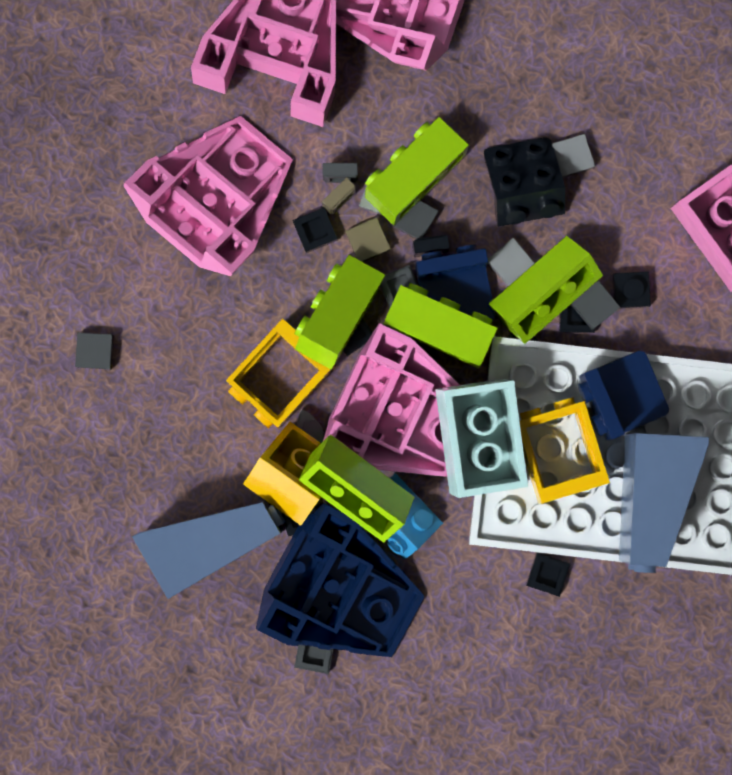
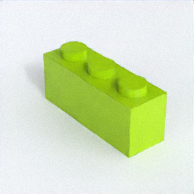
M440 117L432 124L428 121L425 122L414 134L415 140L407 148L404 145L399 147L389 159L392 163L384 171L377 169L365 182L367 185L365 198L393 226L467 154L469 144Z
M566 236L492 300L489 306L500 322L521 342L526 344L597 282L603 274L591 254Z
M348 255L342 266L336 263L327 279V282L331 285L326 292L320 289L311 305V308L315 310L311 318L304 316L294 333L299 336L295 350L332 370L377 294L385 274L351 255Z
M409 283L408 287L400 285L383 325L417 342L479 368L497 330V327L491 325L492 319L474 311L472 316L459 311L461 305L444 297H441L440 302L427 297L429 291L412 283Z
M331 434L310 454L299 478L300 482L383 543L405 524L415 498Z

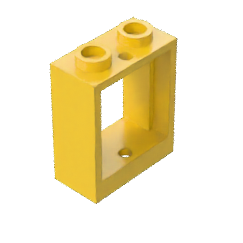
M283 318L226 380L232 386L228 392L242 405L248 400L258 409L253 415L268 429L273 424L280 429L332 371L298 352L318 372L279 415L272 411L241 382L281 337L295 349L299 336L294 334L296 330Z
M574 397L553 403L555 410L542 414L539 407L519 413L521 417L520 428L524 458L537 501L540 504L610 483L585 401L575 403ZM575 414L592 472L544 486L526 428Z

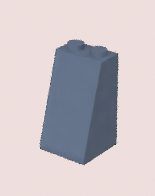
M642 433L625 435L619 561L628 564V569L634 570V572L656 573V566L667 567L709 445V437Z
M264 501L137 533L132 538L167 599L279 535L284 531L281 524L286 521L280 510L275 508L274 505L269 506L268 502Z

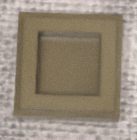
M346 177L322 200V207L330 215H334L355 195V185Z
M377 218L345 231L356 258L362 262L391 250Z

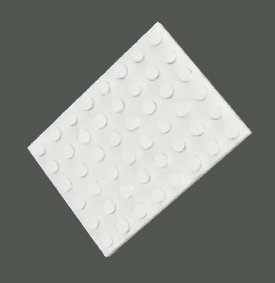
M494 336L491 342L487 381L498 379L514 380L518 413L540 407L543 414L555 410L553 403L574 397L575 403L583 402L584 400L577 385L581 383L579 375L634 352L530 340L524 344L519 339ZM646 354L669 407V413L666 416L625 432L624 435L615 439L605 440L604 436H599L595 430L591 419L595 414L590 403H585L610 483L540 504L537 501L526 466L528 487L474 496L469 544L621 562L619 561L625 435L642 433L709 437V445L667 567L732 575V364ZM575 414L526 428L544 486L592 472Z

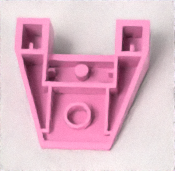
M233 0L201 39L191 65L193 84L226 94L238 64L297 84L291 99V117L323 127L335 92L336 0Z

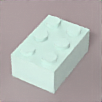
M498 379L435 389L449 493L457 498L528 487L514 380Z

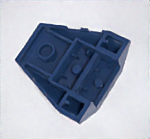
M324 503L302 525L297 527L263 591L256 629L290 646L305 645L324 650L338 649L346 650L350 653L392 658L425 596L367 534L362 526L343 512Z

